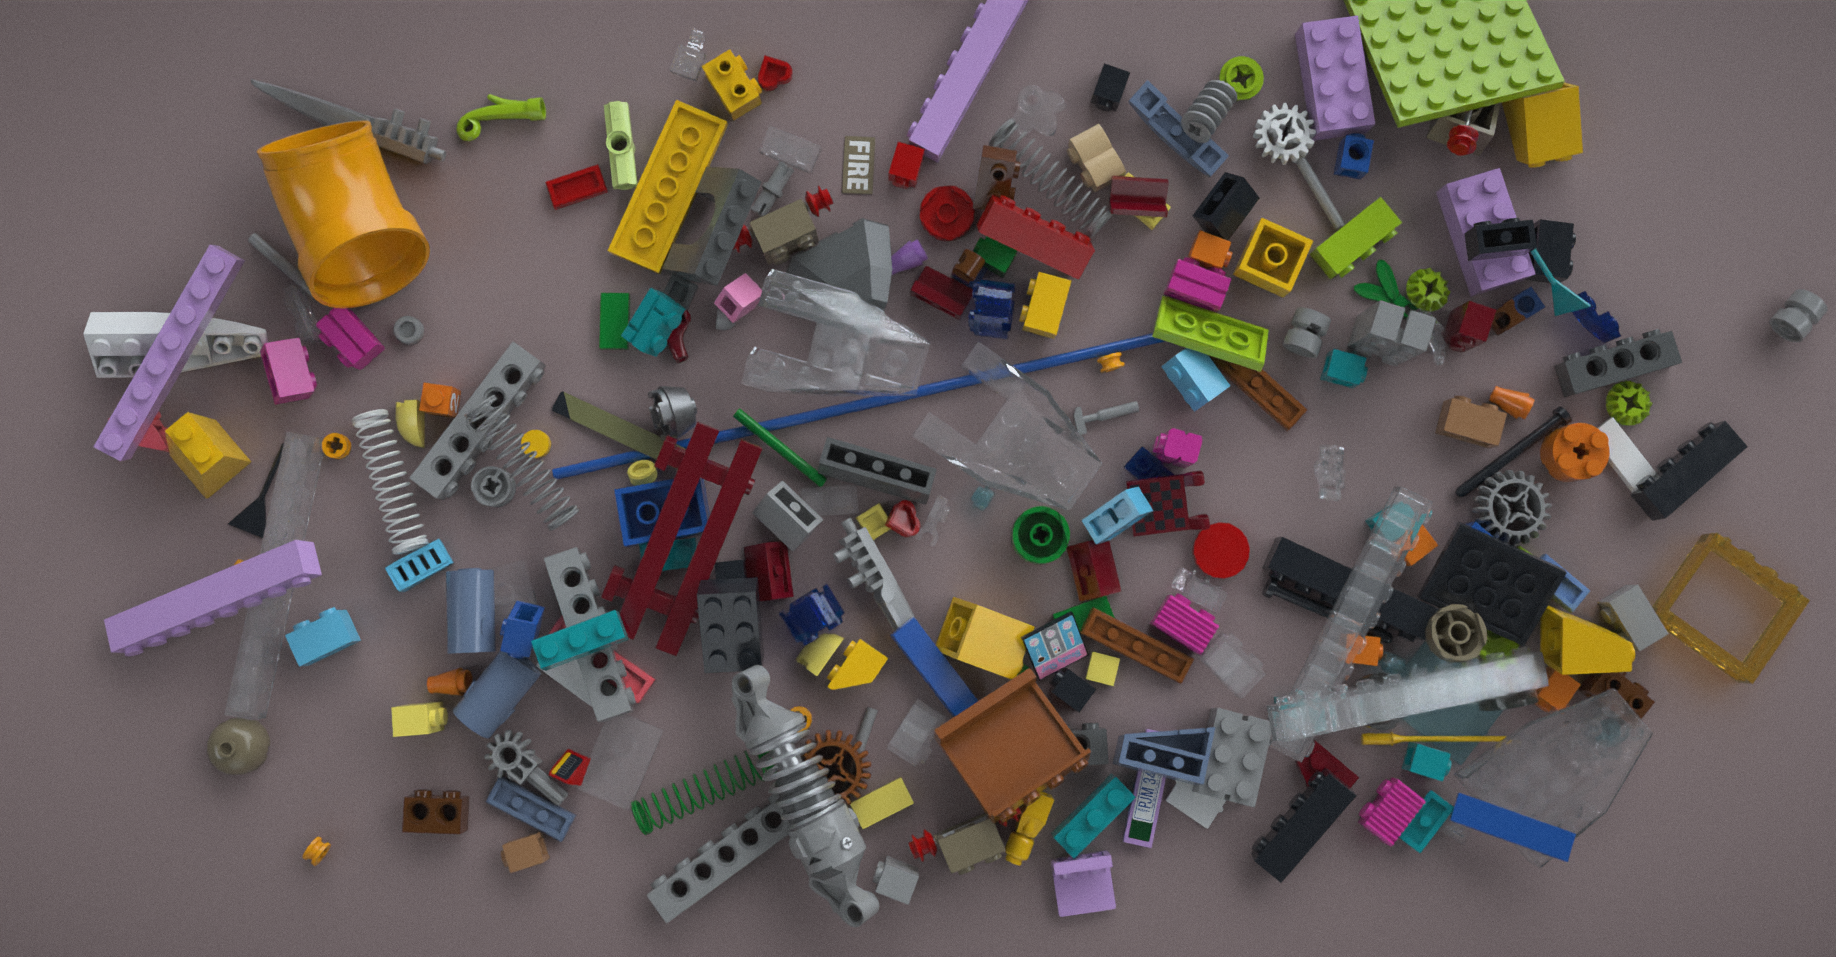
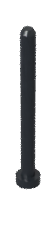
M1557 407L1553 410L1554 416L1457 487L1455 493L1459 497L1469 494L1481 485L1486 478L1493 476L1494 473L1501 470L1559 425L1567 426L1571 423L1572 418L1563 407Z
M1270 577L1264 586L1262 595L1271 598L1274 595L1367 636L1379 637L1381 642L1391 643L1393 640L1391 633L1277 585L1278 580Z

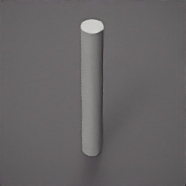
M1299 155L1296 165L1334 229L1341 228L1345 225L1344 221L1306 157Z
M256 233L249 237L248 242L306 293L312 296L300 271Z
M870 707L866 709L855 744L859 740L862 742L861 747L857 749L859 753L866 747L878 710ZM850 755L846 769L856 776V763L852 755ZM841 781L839 788L845 790L851 783Z

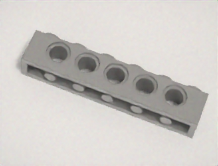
M512 342L409 479L437 499L445 500L446 497L450 498L459 487L457 483L461 477L468 475L475 467L476 461L474 460L479 453L485 452L491 446L493 439L482 441L483 438L503 421L501 420L480 432H476L475 422L469 423L470 418L466 419L464 415L492 395L498 393L503 394L504 399L501 404L503 409L486 425L504 415L510 414L515 406L519 407L525 401L528 395L526 391L532 383L535 385L541 380L545 372L543 369L546 365L521 346ZM520 371L521 378L519 382L510 384L509 377L511 373ZM491 404L478 416L488 412L489 410L495 407L493 406V404ZM494 411V412H492V413L486 415V416H485L486 420H487L492 414H494L496 411ZM510 418L498 429H503L509 422ZM467 438L469 447L465 452L460 453L458 444L462 439ZM450 461L452 469L449 474L444 476L441 473V466L444 462Z
M575 547L544 558L566 628L607 613L604 606L599 607L596 596H599L600 592L596 580H590L587 570L591 569V565L586 552L581 554V551ZM573 573L580 574V583L576 587H568V576ZM581 600H588L590 603V608L585 614H577L575 609L576 604ZM618 645L577 659L597 722L600 723L633 712L632 704L636 703L632 688H626L623 677L627 676L622 660L617 661L614 650L618 649ZM605 653L608 657L607 665L601 669L595 668L593 664L595 656ZM614 680L617 684L616 692L611 696H605L602 691L604 683Z
M778 793L768 798L770 804L763 809L756 806L745 814L746 821L738 827L733 823L721 832L723 838L714 844L710 840L697 850L700 855L692 861L686 857L673 867L676 872L667 878L663 874L650 884L653 889L647 894V897L666 924L788 835V830H786L789 824L788 820L782 819V823L778 826H773L767 821V814L769 812L775 811L782 815V807L774 806L776 799L779 797ZM754 829L758 833V841L755 843L747 842L744 839V830ZM730 846L733 848L735 857L731 860L724 859L720 854L721 847ZM700 863L709 865L711 875L708 877L700 876L697 872V865ZM677 880L685 882L688 888L687 893H677L673 887L674 882Z

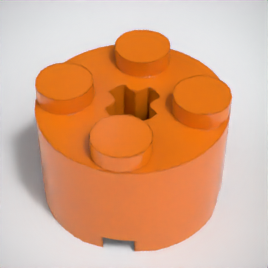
M1574 423L1557 428L1544 438L1540 448V459L1542 464H1545L1548 469V473L1559 481L1575 482L1600 475L1606 467L1610 455L1609 439L1604 432L1587 423Z

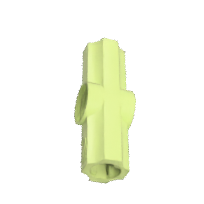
M620 101L609 102L604 105L607 132L606 146L609 150L612 185L614 189L628 190L637 187L638 184L629 104ZM619 141L627 142L625 149L621 151L614 150L616 143Z

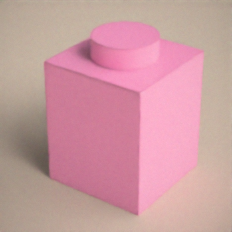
M745 273L725 286L714 304L734 323L755 309L765 293Z

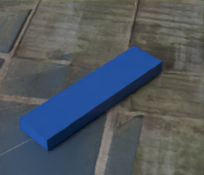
M911 617L890 635L953 717L978 702L971 690L914 617Z
M1457 793L1449 819L1451 822L1563 862H1568L1576 836L1575 833L1462 793Z

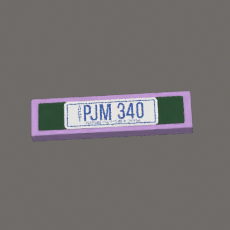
M1145 728V733H1146V732H1159V731H1156V730H1151V729ZM1141 771L1136 772L1132 791L1136 798L1129 805L1123 842L1152 848L1166 780L1165 777Z

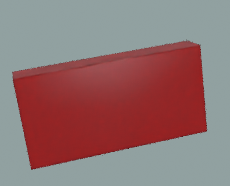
M598 164L545 182L555 210L608 193Z

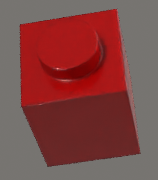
M901 142L897 143L888 173L889 181H893L892 184L902 189H908L909 186L916 187L925 157V149Z

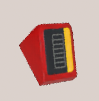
M567 749L551 768L548 775L566 784L581 786L591 758L572 749Z

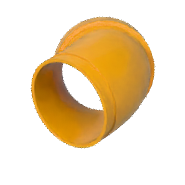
M370 121L344 122L304 131L266 144L257 150V155L262 161L263 171L271 193L298 253L299 271L316 301L333 308H354L369 305L397 293L410 284L424 269L430 255L429 243L414 216L403 208L398 198L376 138L373 137Z

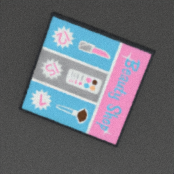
M1072 611L1021 637L1039 681L1089 655Z

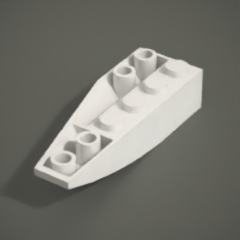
M91 312L83 335L96 377H134L170 313ZM212 318L181 372L261 357L260 350L264 343H268L266 329Z

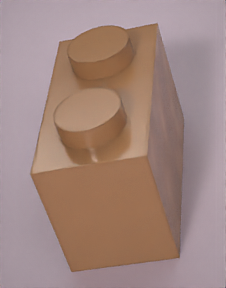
M1454 396V398L1443 401L1435 433L1490 449L1499 446L1507 413L1498 411L1499 407L1492 404L1482 403L1479 406L1472 404L1470 398Z

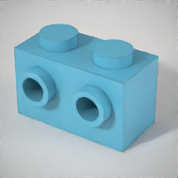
M1185 348L1161 366L1167 377L1174 383L1194 412L1230 387V384L1207 354Z
M335 607L325 610L319 614L320 619L311 623L309 620L300 622L293 626V632L285 635L299 667L310 666L361 641L347 610H336Z

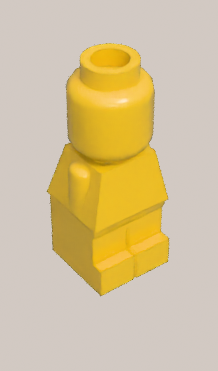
M1042 791L1039 793L1041 797L1033 804L1026 806L1024 803L1021 806L1022 814L1017 816L1016 831L1011 832L1005 846V852L1007 853L1005 860L1021 866L1022 862L1029 858L1034 845L1032 838H1035L1046 824L1053 805L1054 798L1051 794Z

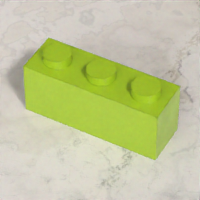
M1379 197L1309 255L1330 280L1337 274L1343 278L1355 268L1352 262L1359 257L1364 261L1376 251L1373 246L1381 240L1385 244L1398 233L1395 228L1402 221L1382 197Z

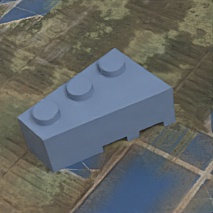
M1215 727L1118 736L1113 764L1193 785H1203Z

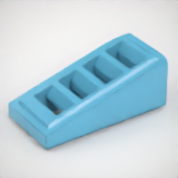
M437 539L385 567L397 590L399 592H406L454 562L442 541ZM435 550L441 563L437 564L430 551ZM423 555L431 567L428 570L420 559ZM412 562H414L416 568L420 573L417 576L415 575L414 571L409 565ZM401 568H403L409 580L405 581L399 571Z

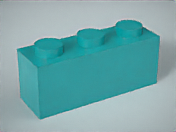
M613 610L532 640L531 643L540 668L547 671L629 639L619 612Z
M1111 773L1051 834L1075 858L1136 797Z

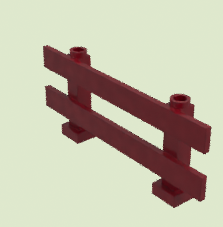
M697 422L686 450L675 446L677 439L666 436L654 467L665 471L667 465L678 469L634 579L623 576L625 569L614 565L601 598L611 602L614 595L625 599L619 614L627 636L632 640L635 638L646 608L667 615L668 618L655 648L676 657L690 623L696 624L699 618L697 592L700 580L709 579L744 494L750 495L755 483V479L751 478L763 449L741 439L730 467L709 460L708 457L719 430L701 422ZM702 478L722 487L677 596L656 589L655 586L698 481Z

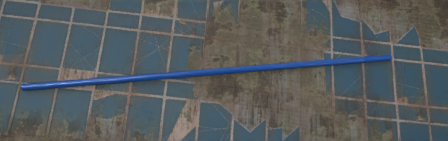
M1153 333L758 423L766 430L774 431L1166 341L1152 337ZM745 426L719 431L714 444L755 434ZM691 438L679 440L676 444L687 449ZM635 450L552 469L553 477L558 480L652 457Z

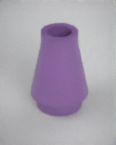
M918 239L913 242L909 240L891 256L892 275L921 266L928 259Z

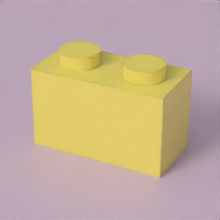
M443 701L391 707L393 737L423 735L442 731L448 721L447 709L443 708Z

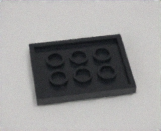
M1459 521L1422 586L1418 597L1439 608H1444L1451 604L1465 605L1474 614L1478 613L1482 617L1487 630L1525 646L1567 572L1552 563Z

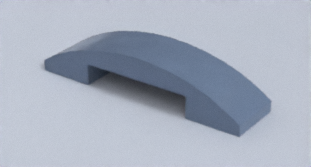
M1147 80L1128 101L1129 104L1164 143L1193 167L1211 177L1229 155L1211 138L1206 143H1199L1188 137L1181 126L1182 116L1166 103L1167 98Z

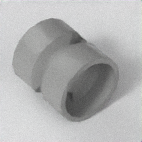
M1798 289L1786 300L1784 304L1785 309L1780 308L1770 319L1769 324L1774 332L1782 338L1799 343L1810 333L1813 328L1812 325L1817 324L1823 318L1828 308L1825 302L1814 293Z
M1298 307L1291 321L1294 328L1287 331L1282 344L1283 347L1304 357L1317 358L1323 344L1320 337L1326 335L1331 319L1318 311Z

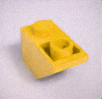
M859 639L857 643L852 640L843 653L847 658L840 667L836 664L827 676V679L831 681L827 687L835 690L871 683L888 660V657L862 639Z

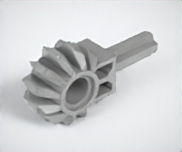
M506 730L504 737L499 733L494 735L496 743L489 742L486 745L493 753L484 756L486 760L493 759L494 763L488 766L490 771L498 767L497 777L499 778L503 777L507 772L508 779H514L520 785L526 781L530 782L556 805H560L567 798L568 791L539 768L543 761L535 755V750L526 749V746L532 742L530 738L521 742L523 732H517L513 738L511 730ZM506 747H511L516 752L514 762L505 759L504 750Z

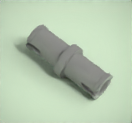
M779 161L768 182L763 183L762 188L764 189L750 208L761 217L768 214L777 198H781L783 195L782 189L794 173V170L791 167L788 168V165Z

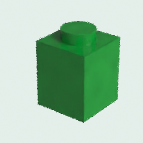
M988 236L985 239L980 237L973 249V252L986 261L984 266L1004 278L1018 252Z

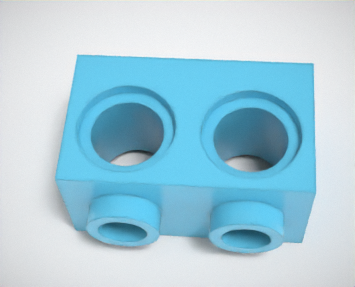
M1135 487L1124 490L1081 521L1097 545L1112 540L1153 512V509L1140 488Z

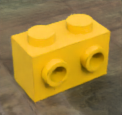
M729 49L702 66L706 78L733 121L762 104L759 96L762 90L755 78L749 80L745 73L748 68L740 55L735 57Z
M1038 272L1036 279H1030L1026 293L1031 296L1029 306L1023 305L1019 318L1020 322H1024L1023 331L1055 339L1071 280Z

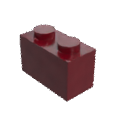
M1470 300L1456 307L1450 312L1441 342L1449 344L1448 348L1457 352H1465L1485 343L1496 309Z

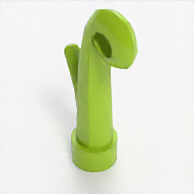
M489 94L487 96L488 100L497 105L474 109L466 113L458 121L456 131L460 139L472 141L481 132L479 121L499 119L545 120V103L542 97L529 98L527 101H517ZM473 124V129L470 132H466L467 127Z

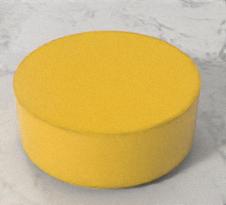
M530 430L522 437L521 444L530 442V446L524 451L525 454L537 451V455L534 458L538 459L549 453L551 440L546 433L540 430Z

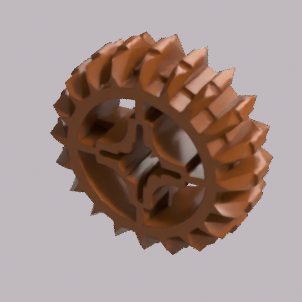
M826 730L825 740H823L820 733H816L814 735L817 742L816 748L802 755L805 757L802 761L804 762L818 756L815 752L823 747H840L835 756L831 758L823 756L822 761L816 764L822 770L826 768V764L832 765L840 756L837 769H840L841 772H835L828 781L841 780L851 783L845 790L833 791L835 795H842L841 798L844 799V802L850 805L852 801L849 794L859 799L861 793L857 787L864 790L868 787V784L862 781L861 778L870 779L872 775L868 771H863V768H869L872 765L871 761H862V758L866 757L869 752L868 750L858 752L857 749L862 745L860 740L854 746L850 744L853 739V734L851 733L847 736L846 740L841 739L843 735L842 730L837 731L836 738H832L831 730ZM807 739L805 741V744L807 745L809 743H812L813 741ZM847 751L852 755L856 763V776L851 774L844 766L843 760Z

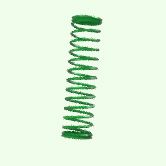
M744 750L751 769L753 783L745 774L737 756L734 754V759L741 774L743 788L736 781L727 761L724 759L723 762L729 773L733 793L724 783L716 764H714L713 767L722 789V797L713 787L706 769H703L712 795V802H710L701 789L696 774L693 773V779L700 792L702 807L693 798L685 778H683L682 782L689 795L692 812L684 805L675 783H672V788L680 803L681 817L672 807L665 788L662 787L663 796L670 809L671 821L661 811L657 797L652 792L651 796L659 811L661 826L654 821L644 797H641L642 805L637 800L631 802V810L640 831L644 835L651 834L653 824L661 829L664 823L663 819L667 823L672 824L674 815L679 819H683L684 810L692 815L694 813V804L697 808L703 810L705 805L704 799L710 805H714V794L722 801L725 799V790L734 796L735 784L740 790H745V779L750 785L755 786V774L761 781H764L753 765L747 750ZM769 751L758 754V758H762L764 755L769 753ZM771 765V766H768V767H765V768H766V770H769V769L772 768L774 765Z

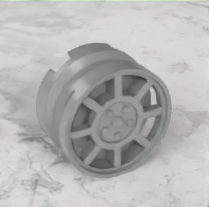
M484 467L474 475L471 481V491L479 503L490 507H501L508 504L515 495L516 483L514 478H509L511 474L499 467Z

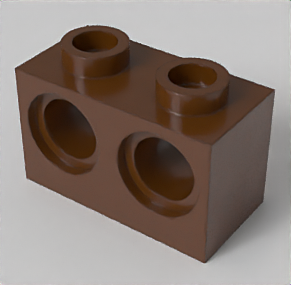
M428 789L414 790V794L404 797L402 832L462 834L468 831L470 796H461V791L457 790L443 791V795H432V790ZM419 803L427 808L425 818L420 817L417 813ZM448 804L456 809L454 819L449 818L445 813V808Z

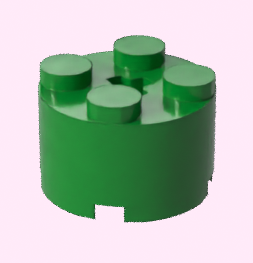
M1036 506L1024 511L1015 520L1011 529L1013 549L1020 558L1032 564H1046L1058 559L1066 550L1070 540V529L1066 519L1056 510L1046 506ZM1036 528H1040L1041 532L1047 533V537L1043 538V543H1040L1039 539L1034 540L1033 534L1037 532Z

